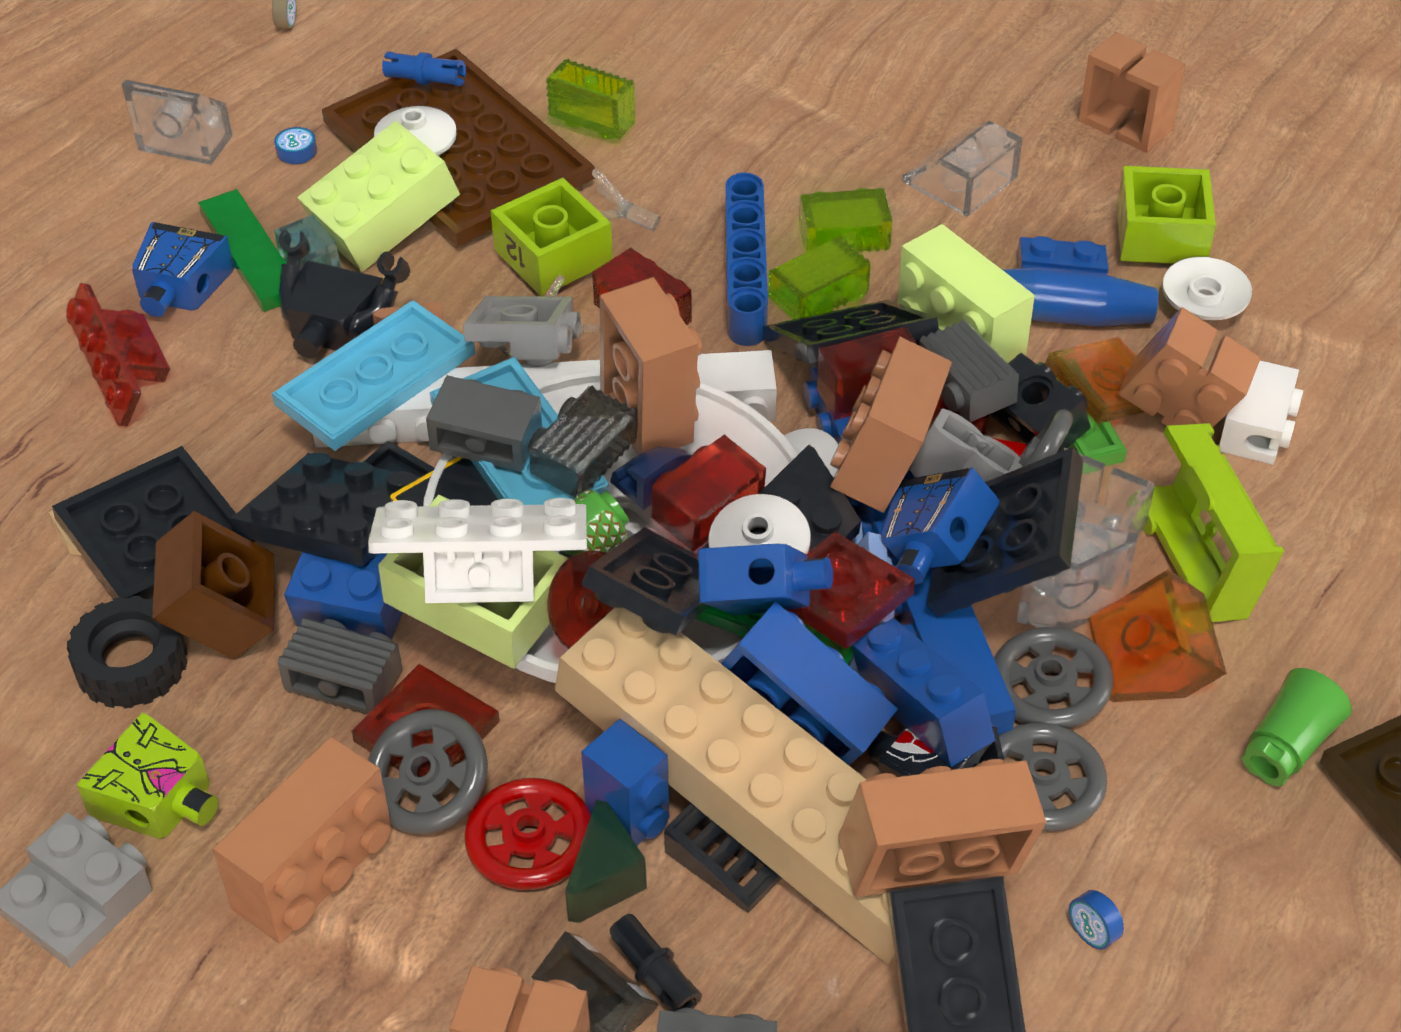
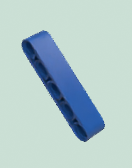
M742 172L730 176L725 184L727 326L729 338L734 343L742 346H753L765 339L763 326L767 325L768 321L764 184L759 176Z

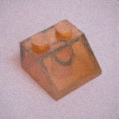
M1170 569L1165 570L1088 618L1093 641L1105 652L1112 666L1114 685L1109 698L1112 702L1186 698L1227 674L1204 593Z

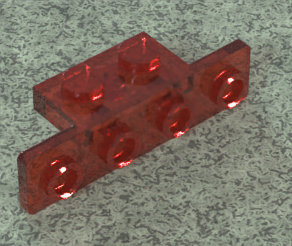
M80 283L75 297L71 298L67 304V322L71 324L79 341V348L86 356L91 367L92 376L97 380L104 395L105 404L110 409L116 424L127 427L141 396V390L136 380L165 382L170 366L144 314L132 310L116 311L102 309L91 285Z

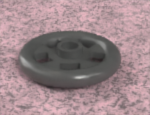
M1067 409L1057 410L1044 425L1037 437L1034 436L1028 443L1018 463L1024 467L1056 454L1073 423L1072 413Z
M1040 627L1024 631L1009 639L994 656L1016 709L1015 720L1023 724L1047 723L1064 728L1081 725L1091 720L1105 707L1113 690V670L1105 652L1087 636L1070 629ZM1058 647L1070 650L1076 654L1072 660H1069L1061 655L1052 653ZM1028 651L1037 656L1027 667H1023L1016 662L1019 657ZM1078 672L1093 674L1091 688L1076 686ZM1046 674H1053L1057 676L1050 677L1046 676ZM1025 681L1028 689L1033 694L1021 699L1015 693L1012 686ZM1067 697L1069 698L1070 707L1062 709H1049L1047 702L1055 703L1063 701Z
M439 709L416 711L396 720L377 739L368 758V761L380 768L391 826L411 834L435 833L459 822L477 803L487 778L488 761L486 749L476 729L459 715ZM433 730L432 744L413 746L414 734ZM459 743L464 751L466 760L452 767L451 759L445 750ZM392 756L404 757L400 764L398 778L387 777V769ZM429 761L431 768L428 774L418 777L417 772L421 765ZM450 781H452L459 788V791L447 804L442 806L436 800L435 795L444 791ZM405 790L421 798L414 812L406 810L397 804Z
M1047 723L1022 724L1013 727V730L999 735L1004 759L1011 755L1022 759L1021 761L1027 760L1047 821L1042 831L1051 832L1073 828L1088 820L1098 810L1107 791V773L1099 753L1086 739L1070 729ZM1039 743L1056 746V754L1042 751L1034 752L1033 744ZM1079 762L1086 777L1071 779L1067 764ZM1044 769L1048 770L1052 774L1049 776H1042L1038 774L1036 770ZM1064 792H1067L1075 802L1064 808L1057 809L1051 802V799H1055Z

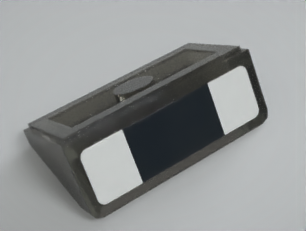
M566 931L532 975L534 980L544 982L562 980L571 983L579 990L587 991L590 1031L633 1032L659 1006L656 1000L587 940Z

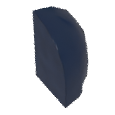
M657 446L638 454L612 472L610 483L642 510H645L701 469L699 460L685 450L675 447Z

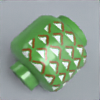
M586 490L573 499L576 504L586 505L587 549L560 551L567 554L600 559L627 539L625 525L630 522L629 518L609 492L604 491L599 494L594 490Z

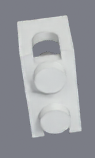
M1260 360L1247 395L1227 413L1219 445L1220 452L1274 465L1278 447L1289 448L1296 421L1287 420V415L1297 417L1304 390L1295 388L1299 373L1298 369Z

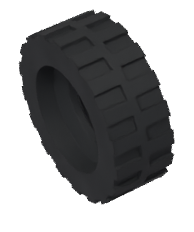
M142 596L113 598V601L105 604L102 602L94 606L95 609L89 613L86 612L79 618L80 622L77 626H73L70 632L71 639L67 640V651L79 688L83 693L88 694L90 700L95 703H104L105 707L123 706L125 709L134 708V705L149 704L153 702V699L159 696L163 697L170 692L169 689L174 684L177 685L182 678V671L186 670L188 663L186 655H188L183 634L152 619L153 598L144 599ZM140 636L149 638L153 643L152 653L136 664L125 667H110L103 661V652L119 640Z

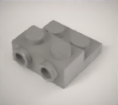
M485 296L464 322L465 342H479L480 346L488 348L500 347L510 342L511 358L515 357L517 360H526V363L529 365H546L552 363L553 360H557L561 353L571 352L572 339L580 338L581 316L580 312H574L573 297Z
M67 812L26 849L31 862L0 889V916L71 969L152 892V888L145 871L148 863L138 849L127 842L117 848L108 841L110 836L107 830L94 817L86 815L80 821Z

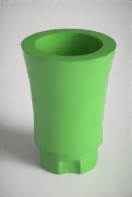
M1307 668L1290 670L1271 707L1250 735L1249 745L1241 757L1245 767L1250 773L1261 778L1266 784L1283 786L1292 774L1298 773L1324 740L1351 716L1352 706L1348 696L1338 684L1320 672Z

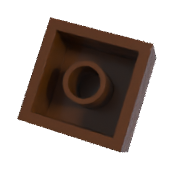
M193 511L156 541L152 619L235 660L274 630V553Z

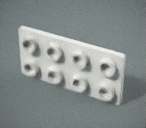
M568 498L549 499L544 502V505H523L520 500L499 499L493 501L491 505L470 506V503L465 500L454 499L442 501L438 506L417 507V504L412 501H392L387 503L385 507L376 509L368 540L369 553H423L425 603L534 601L533 551L587 549L586 505L576 504L574 500Z

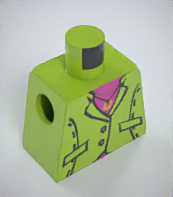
M143 712L76 784L88 815L95 819L158 839L167 837L184 817L200 826L206 825L214 817L219 804L218 798L207 792L210 782L203 759L198 752Z

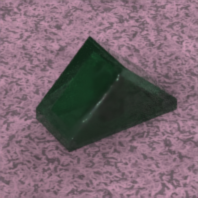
M596 800L565 890L568 921L581 923L647 889L646 859L610 805L605 801Z

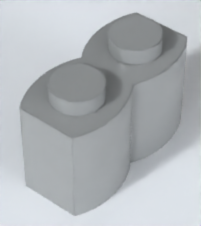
M942 408L928 428L925 440L909 467V471L916 478L973 467L984 482L1019 469L1022 465L1018 463L1021 458L1009 447L991 437L983 435L973 424L958 414Z

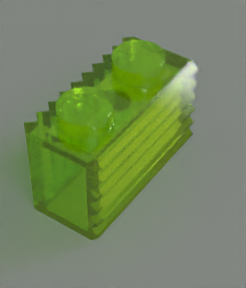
M570 59L563 60L547 77L546 83L548 85L546 90H548L547 96L549 97L547 103H549L548 109L550 110L548 116L562 120L570 127H583L598 132L603 138L618 140L636 122L633 79L627 80L626 77L613 76L612 73H605V70L592 69L591 66H584L583 63L578 64L577 61L571 62Z
M858 188L852 191L828 193L819 191L813 194L800 195L799 225L806 255L810 258L814 254L819 257L822 254L826 256L831 253L837 255L839 252L846 254L848 251L853 254L856 251L862 253L864 250L871 252L873 249L878 252L881 249L887 251L891 248L893 221L888 199H886L885 188Z
M840 235L769 270L768 297L793 320L831 312L834 308L839 309L841 304L845 306L848 301H858L869 291L871 264L869 259H865L863 254L860 255L857 249L854 250L847 240L843 241Z

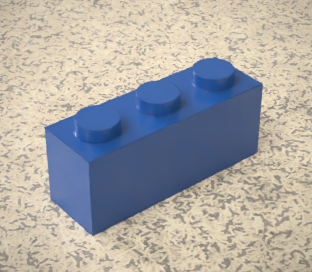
M892 618L850 643L859 675L883 691L886 699L898 708L893 717L950 767H953L995 741L984 692L897 620Z

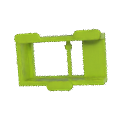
M1210 423L1168 425L1163 433L1181 463L1173 484L1169 486L1138 487L1137 491L1132 492L1130 495V506L1145 534L1153 535L1156 532L1181 579L1177 583V594L1195 626L1209 622L1248 619L1285 551L1282 546H1277L1225 455L1220 453L1219 445H1215L1212 440L1214 430ZM1202 510L1208 511L1212 518L1206 526L1199 516ZM1217 529L1232 554L1227 564L1212 540V537L1217 534Z

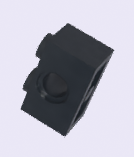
M1023 353L1018 354L1008 363L1019 374L1017 402L989 415L1025 444H1028L1034 436L1037 437L1050 417L1059 409L1069 410L1073 415V423L1057 453L1064 451L1091 429L1086 411L1088 402L1076 387L1072 385L1066 387L1056 379L1054 373L1043 362L1036 364Z

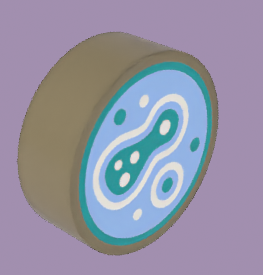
M272 0V17L277 28L292 29L294 27L296 0Z

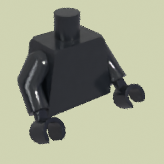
M283 230L279 236V245L287 254V264L281 265L279 301L282 317L285 321L289 322L291 336L295 339L293 341L294 349L301 356L312 359L317 356L321 348L336 351L374 326L373 313L380 308L393 307L398 291L394 290L396 283H402L410 276L411 270L407 261L400 257L397 266L391 270L394 265V256L387 251L382 253L378 258L377 268L385 276L384 280L381 277L307 260L304 266H300V259L306 257L311 249L310 242L301 231L299 244L290 248L291 234L287 230Z

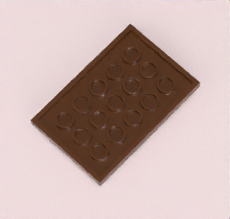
M457 49L436 58L464 61L466 76H457L464 80L462 86L430 82L429 85H419L415 80L392 77L322 109L324 123L354 151L359 150L374 138L376 125L383 117L401 108L412 106L432 107L447 113L453 119L456 125V139L453 145L447 151L440 154L439 157L445 162L460 195L432 216L429 221L457 247L493 230L491 210L561 178H564L575 189L595 179V166Z

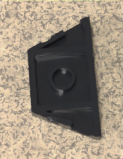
M810 445L806 446L758 494L778 496L794 504L803 513L809 525L811 543L807 555L808 559L828 557L832 562L859 534L861 520L846 496L830 488L833 476L815 448ZM755 528L750 532L752 534L759 535L764 533L767 529ZM709 542L703 548H709Z

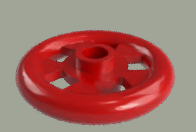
M522 778L497 786L476 803L467 819L464 842L470 861L486 879L509 889L536 890L565 880L583 864L592 846L594 824L585 802L569 787L549 779ZM519 800H524L528 808L519 809L510 815H507L503 809L508 804ZM551 803L559 806L566 813L558 821H554L551 815L543 810ZM529 825L537 827L531 833L520 831L523 827ZM502 828L504 843L488 846L486 830ZM556 836L570 840L567 849L561 855L549 851L555 842ZM512 855L534 857L532 868L509 866Z

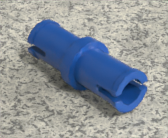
M388 51L385 53L384 58L390 59L391 62L382 61V71L385 77L415 80L419 85H429L430 82L462 86L464 80L457 76H466V65L463 60L433 58L430 53L421 52L416 56Z

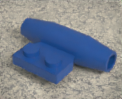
M1045 236L1035 238L1020 237L1017 250L1018 268L1001 269L1035 295L1031 318L1033 321L1106 327L1154 323L1156 318L1158 289L1108 275L1109 267L1106 245H1099L1085 240L1078 242L1059 241Z

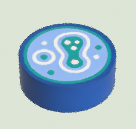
M288 128L278 133L275 137L274 143L277 157L285 163L301 164L312 159L317 153L315 135L307 128Z
M1087 890L1069 904V917L1074 929L1091 947L1103 950L1122 937L1124 933L1122 916L1117 906L1105 894L1096 890Z

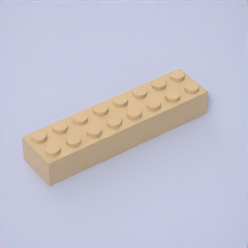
M614 608L560 657L555 691L603 731H606L621 719L668 756V784L887 965L893 961L895 951L887 893L862 897L854 896L838 837L858 785L866 780L863 776L682 632L675 636L671 633L654 631L643 623L642 617L625 608Z

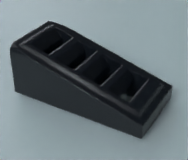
M692 803L664 831L666 854L747 913L782 879V877ZM714 842L718 843L720 846L708 856L705 851ZM733 855L736 856L738 860L727 871L721 868ZM750 868L757 871L744 887L737 882Z

